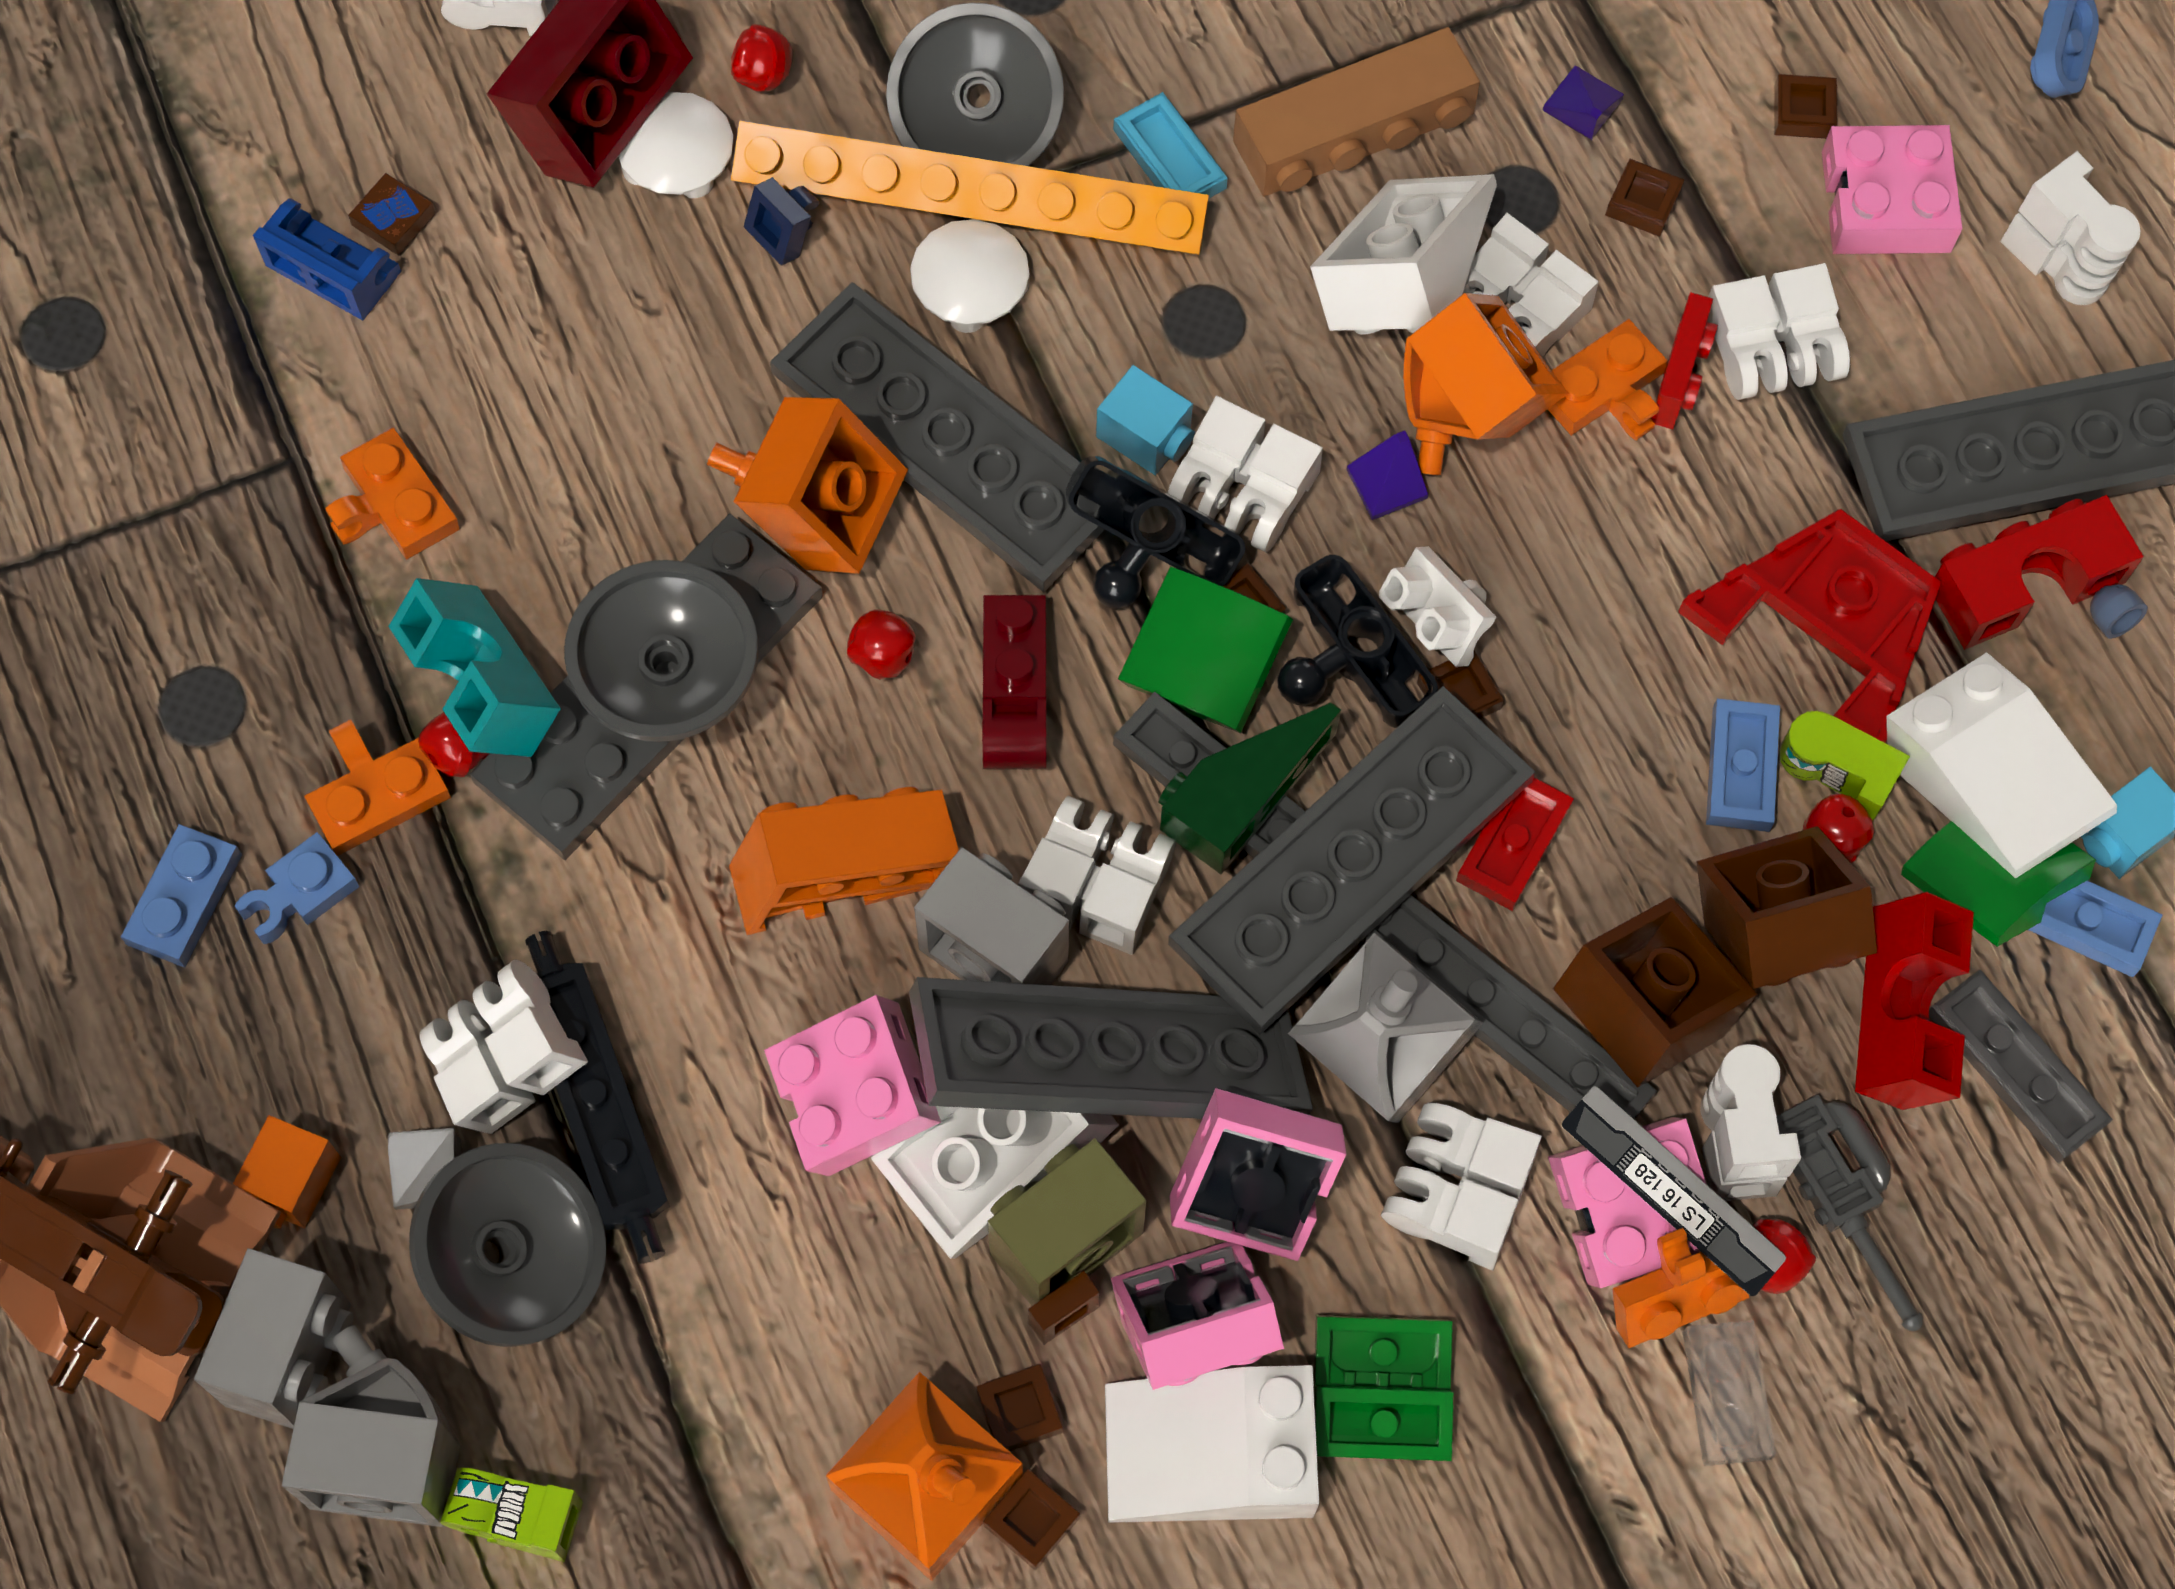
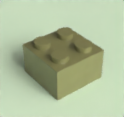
M1096 1138L1081 1149L1076 1144H1071L1062 1149L1045 1165L1044 1171L1047 1173L1045 1177L1027 1191L1022 1185L1012 1188L999 1198L990 1209L994 1215L987 1221L990 1255L1031 1306L1081 1272L1085 1271L1090 1276L1143 1234L1146 1199Z

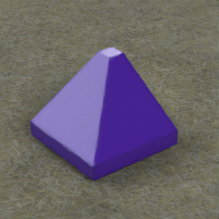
M1575 65L1544 104L1543 111L1592 140L1623 100L1624 94Z
M1405 430L1394 434L1347 465L1346 470L1372 520L1428 498V492Z

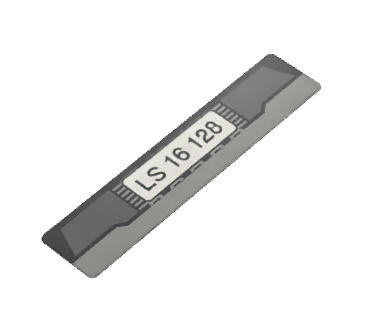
M1592 1087L1562 1121V1127L1676 1230L1684 1228L1687 1233V1239L1750 1296H1756L1785 1262L1786 1256L1598 1087Z

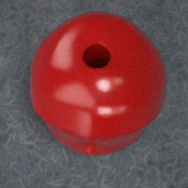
M752 24L749 29L744 30L740 34L736 42L730 63L731 75L737 82L752 90L760 92L774 90L786 80L790 73L793 61V49L790 42L784 35L770 27Z
M874 609L863 614L854 624L847 641V657L852 664L863 668L873 678L881 680L897 677L911 662L916 641L915 631L905 619L895 613Z
M444 712L432 719L419 735L418 743L421 751L436 769L448 777H465L480 760H484L490 754L470 752Z
M1831 794L1822 799L1812 808L1803 825V830L1818 826L1850 863L1856 861L1860 851L1872 840L1875 833L1872 818L1865 807L1855 798L1845 794Z
M1761 1218L1757 1220L1752 1226L1786 1256L1785 1262L1761 1290L1773 1294L1785 1293L1797 1286L1807 1276L1816 1262V1257L1806 1237L1793 1225L1779 1219Z

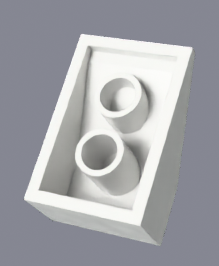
M1494 174L1389 180L1310 266L1329 330H1355L1358 334H1371L1382 329H1407L1409 332L1414 333L1462 296L1497 187Z
M1987 652L1886 716L1887 744L1910 756L1900 776L1950 821L1955 823L2014 878L2035 867L2117 813L2115 801L2031 689Z
M936 1106L941 1123L875 1154L871 1159L948 1257L956 1259L988 1234L987 1221L994 1216L990 1209L1005 1193L1018 1185H1022L1027 1191L1047 1175L1044 1171L1045 1165L1062 1149L1071 1144H1076L1081 1149L1094 1138L1101 1143L1119 1124L1110 1114Z
M1312 1365L1238 1367L1215 1370L1199 1375L1190 1383L1180 1386L1167 1385L1155 1390L1152 1389L1148 1379L1105 1384L1108 1523L1314 1517L1319 1505Z

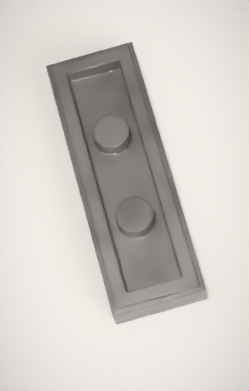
M1981 970L1977 971L1929 1009V1017L1936 1024L1965 1035L1963 1056L2058 1164L2113 1120Z

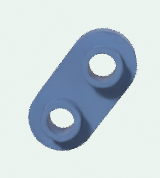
M2050 0L2044 12L2043 26L2035 55L2031 60L2030 69L2036 86L2041 88L2051 98L2078 93L2084 87L2099 30V16L2094 0Z

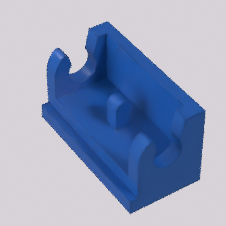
M291 198L287 199L279 206L264 227H259L253 234L265 266L363 321L401 273L399 263L390 259V253L383 249L377 248L372 252L313 219L311 214L300 209V203Z

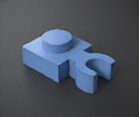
M316 832L265 870L275 885L267 891L253 890L247 892L239 898L234 907L244 920L251 917L258 910L270 911L267 921L254 930L261 942L268 944L283 934L288 918L296 912L309 925L360 886L321 835Z

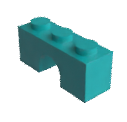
M416 578L388 626L415 668L438 670L459 681L442 710L470 752L532 757L561 710L560 706L478 586Z

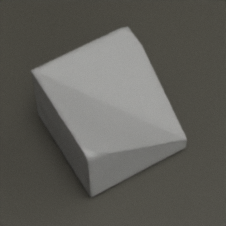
M454 1128L388 1133V1155L395 1210L415 1208L422 1191L431 1178L444 1165L461 1155V1140Z

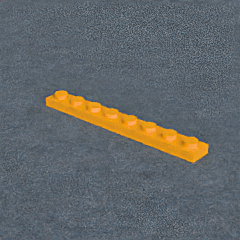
M739 121L731 180L757 185L773 177L787 190H792L798 186H805L812 194L1196 255L1201 253L1210 195L745 121Z

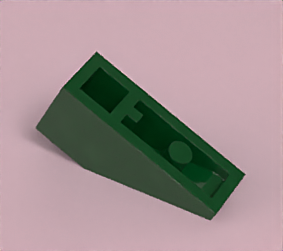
M1330 702L1201 759L1188 776L1182 772L1176 774L1168 783L1158 801L1162 805L1160 831L1174 839L1175 842L1222 875L1336 735L1341 709Z

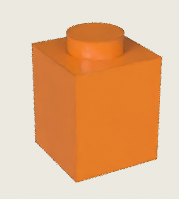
M268 1115L233 1184L281 1211L273 1228L281 1229L285 1220L305 1228L341 1156L328 1139Z

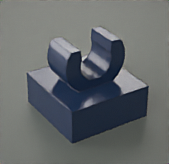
M772 177L754 186L743 227L782 266L800 256L806 232L813 225V222L810 220L811 216L807 211L816 208L819 205V200L805 186H798L787 192Z

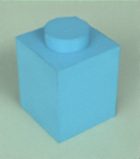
M1132 365L1097 408L1096 437L1153 475H1156L1168 459L1173 462L1178 461L1190 446L1195 431L1191 429L1193 403Z
M2151 766L2111 796L2117 804V813L2081 836L2087 853L2095 858V862L2106 868L2109 867L2118 879H2121L2175 837V792Z

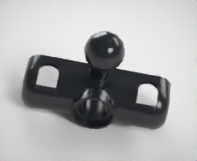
M1089 456L1082 460L1067 485L1066 500L1076 514L1129 542L1119 560L1105 563L1095 574L1093 591L1097 599L1105 607L1118 610L1129 607L1138 599L1142 589L1139 573L1150 555L1176 569L1220 586L1225 585L1229 581L1244 555L1245 543L1233 529L1225 527L1210 516L1168 494L1163 489L1153 486L1132 473L1113 465L1102 457ZM1096 465L1104 466L1119 475L1114 478L1096 468ZM1079 494L1100 505L1096 517L1077 506ZM1153 506L1167 508L1169 518L1161 530L1155 533H1146L1139 530L1141 515L1147 509ZM1206 522L1221 530L1224 534L1221 537L1202 525ZM1186 553L1206 563L1203 575L1194 572L1184 565Z
M1330 554L1301 570L1296 575L1293 589L1294 599L1298 606H1305L1310 615L1312 626L1329 648L1313 659L1296 657L1288 660L1281 668L1277 677L1278 689L1281 696L1288 702L1301 706L1317 702L1325 691L1327 679L1339 671L1345 678L1356 683L1369 702L1377 703L1382 712L1383 721L1388 726L1397 728L1438 691L1437 682L1345 559L1338 555ZM1344 574L1352 582L1356 593L1348 605L1344 604L1333 589L1341 581ZM1356 638H1367L1372 640L1378 648L1370 652L1355 649L1350 644V641ZM1416 670L1423 676L1428 686L1427 693L1419 702L1405 685Z

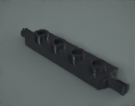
M541 931L539 935L546 951V956H543L535 934L525 940L537 971L536 974L548 990L551 1001L550 1006L567 1037L578 1042L588 1060V1063L559 1083L556 1089L606 1230L628 1229L638 1257V1263H649L651 1259L643 1237L647 1236L655 1260L665 1255L666 1252L662 1247L653 1218H656L665 1209L669 1208L670 1205L583 963L562 964L552 932Z

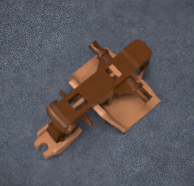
M0 1135V1307L35 1349L59 1360L54 1372L47 1380L50 1385L58 1386L57 1389L65 1393L75 1394L80 1381L85 1376L157 1421L165 1422L189 1379L186 1373L194 1358L203 1352L209 1343L247 1248L260 1252L281 1211L244 1191L176 1149L153 1138L45 1155L27 1187L25 1184L34 1170L32 1158L21 1150L23 1143L20 1139L14 1138L9 1142Z

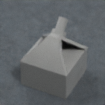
M1373 933L1288 1034L1386 1120L1399 1123L1483 1025V1022L1385 938Z
M356 1326L347 1327L332 1340V1343L349 1366L346 1372L347 1378L299 1401L282 1487L310 1510L445 1527L440 1521L454 1481L461 1447L439 1405L414 1374L397 1359L386 1358L380 1349L373 1351Z

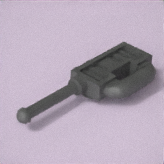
M1819 1095L1777 1115L1779 1134L1797 1133L1801 1160L1793 1170V1173L1801 1184L1799 1191L1806 1201L1810 1200L1814 1206L1816 1220L1820 1225H1826L1830 1233L1840 1228L1846 1239L1852 1237L1903 1321L1901 1325L1906 1330L1918 1331L1923 1325L1922 1313H1917L1866 1230L1870 1225L1864 1215L1877 1209L1884 1202L1880 1194L1887 1189L1889 1184L1890 1165L1864 1120L1851 1106L1836 1101L1824 1104ZM1835 1131L1840 1132L1861 1166V1169L1854 1173L1850 1171L1829 1137Z

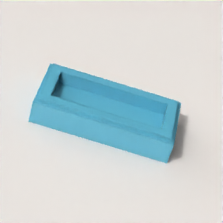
M1163 92L1114 119V132L1156 187L1210 195L1209 198L1227 189V176Z

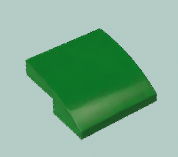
M1170 566L1118 680L1128 687L1148 695L1156 692L1167 702L1181 707L1191 715L1241 734L1293 619L1251 598Z
M1950 821L1903 865L1901 875L1923 892L1931 893L1973 911V929L1998 947L2041 923L2048 902L2089 880L2096 859L2074 843H2070L2035 867L2014 878L1955 823Z
M1316 1315L1314 1408L1317 1456L1452 1461L1454 1392L1451 1390L1452 1321L1450 1319Z

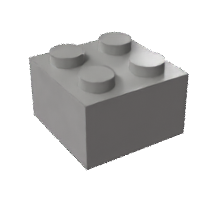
M963 847L959 849L914 907L919 950L960 979L973 981L1052 985L1068 964L1069 920L1064 917L1066 915L1064 908L1051 896L1040 890H1034L1030 894L1011 881L1013 878L1011 872L997 859L985 853L976 857Z
M247 1248L194 1380L227 1408L294 1429L299 1401L328 1386V1378L323 1376L332 1351L339 1352L332 1343V1340L342 1330L353 1325V1313L349 1312L351 1303L325 1272Z

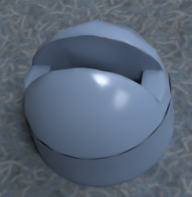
M2125 585L2104 586L2095 592L2090 602V612L2094 623L2109 639L2119 637L2131 630L2143 619L2148 610V606L2138 594Z

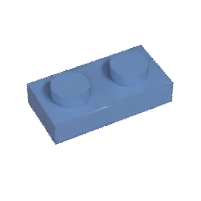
M1717 698L1712 708L1706 825L1770 832L1775 820L1780 705Z
M179 824L121 935L125 944L185 968L242 857L238 847Z
M2085 881L2048 902L2041 923L2028 930L2130 977H2134L2142 967L2163 914L2094 883Z

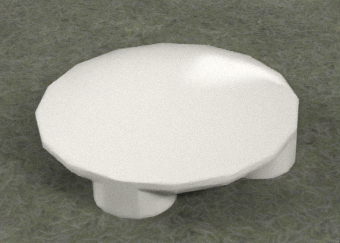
M667 92L618 156L624 178L631 184L642 186L659 194H684L689 198L703 197L712 190L714 180L722 174L731 159L734 135L727 116L712 101L693 93Z
M976 219L949 222L930 232L916 248L910 267L913 291L924 308L940 319L950 322L954 329L963 333L975 332L984 323H990L1009 313L1022 299L1030 285L1027 254L1016 237L997 224Z

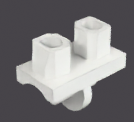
M1429 546L1416 547L1405 567L1391 569L1379 591V598L1392 611L1403 610L1416 624V637L1429 651L1440 650L1455 667L1469 666L1474 657V648L1477 641L1497 618L1485 605L1486 591L1476 580L1470 579L1462 581Z

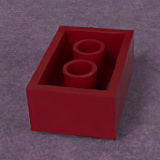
M559 0L486 94L545 176L594 188L693 59V56L656 0Z

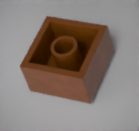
M1818 826L1696 861L1704 926L1753 989L1763 986L1781 985L1793 977L1824 968L1842 967L1849 964L1852 960L1877 953L1871 886Z
M1672 897L1584 944L1553 987V990L1637 1088L1723 1038L1757 995L1754 989Z

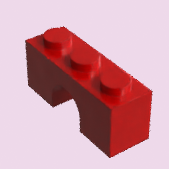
M2107 495L2085 504L2082 499H2074L2056 508L2048 516V519L2031 526L2028 521H2021L2001 531L1993 542L1978 548L1973 543H1967L1947 553L1940 560L1941 566L1935 575V578L1941 581L1935 600L1961 646L1966 650L2020 626L2035 603L2023 582V574L2040 573L2051 577L2062 587L2071 604L2074 605L2093 597L2095 592L2104 586L2126 583L2144 556Z
M1928 892L1874 906L1873 914L1877 953L1866 956L1855 1092L1901 1110L1958 1099L1961 1096L1965 1035L1929 1021V1008L1933 996L1945 981L1970 972L1974 912Z

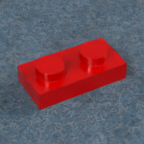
M1692 292L1689 293L1656 399L1659 412L1651 417L1655 425L1673 430L1680 409L1693 410L1703 378L1702 375L1692 373L1696 357L1708 359L1718 327L1717 324L1707 322L1713 298Z
M1533 778V781L1484 826L1460 868L1456 882L1513 911L1570 810L1574 798Z

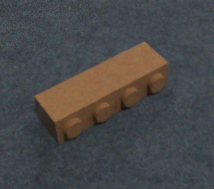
M1446 27L1236 109L1233 142L1263 197L1280 190L1284 192L1294 191L1308 183L1311 178L1333 169L1338 171L1350 169L1360 163L1366 156L1387 148L1390 150L1403 148L1414 141L1417 136L1440 127L1450 129L1460 125L1470 115L1474 114L1480 80L1450 28Z

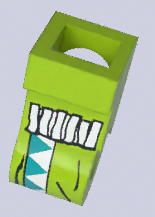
M1808 711L1799 715L1791 724L1779 750L1780 762L1785 771L1790 775L1803 781L1818 780L1821 784L1840 794L1855 798L1865 807L1872 818V822L1882 808L1910 757L1848 723L1821 711Z
M461 1467L457 1468L440 1523L454 1530L485 1538L490 1543L565 1562L583 1501L575 1490L549 1484L546 1487L506 1478L482 1470Z

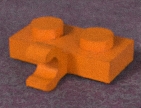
M1628 319L1552 370L1568 394L1547 410L1571 436L1607 411H1610L1625 432L1634 440H1638L1655 428V423L1650 418L1659 412L1656 402L1650 395L1640 389L1665 373L1668 360L1635 324Z
M394 427L340 457L343 469L361 493L360 496L348 495L339 498L325 508L333 521L330 525L343 545L357 540L367 531L381 523L407 560L460 530L456 516Z
M351 719L328 731L350 773L304 795L328 843L337 856L451 798L437 769L419 748V738L373 760Z
M1681 1228L1657 1239L1661 1259L1660 1269L1613 1288L1616 1329L1627 1347L1631 1348L1650 1339L1658 1340L1665 1338L1677 1328L1710 1314L1727 1312L1736 1306L1737 1303L1748 1299L1749 1294L1702 1252L1691 1255L1687 1243V1233L1684 1228Z

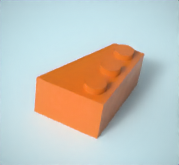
M902 787L878 798L859 800V797L856 795L846 794L833 797L822 805L799 808L793 802L771 805L758 813L733 857L729 868L746 935L766 931L765 918L803 909L806 920L825 916L823 904L862 895L865 905L927 890L959 849L942 789L919 792L916 787Z

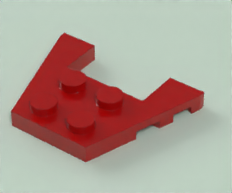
M1838 509L1777 544L1772 552L1749 565L1744 563L1726 573L1723 580L1703 591L1698 589L1689 594L1682 601L1678 613L1721 645H1724L1761 601L1765 602L1865 676L1863 681L1833 716L1886 743V716L1895 711L1900 703L1910 667L1919 648L1941 581L1845 511Z

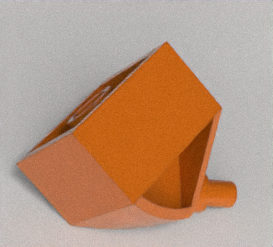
M1464 293L1406 339L1403 374L1405 401L1409 420L1414 427H1417L1415 439L1421 440L1418 459L1421 473L1441 475L1445 445L1452 444L1453 435L1477 440L1510 438L1568 394L1501 298L1497 295Z
M784 397L757 454L749 450L744 455L720 443H716L707 462L708 466L735 478L734 484L739 486L740 489L733 502L805 570L860 574L908 471L898 458L839 398Z
M919 1372L827 1473L826 1478L833 1493L928 1579L933 1581L1023 1475V1463Z

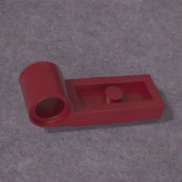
M983 595V769H1046V595Z

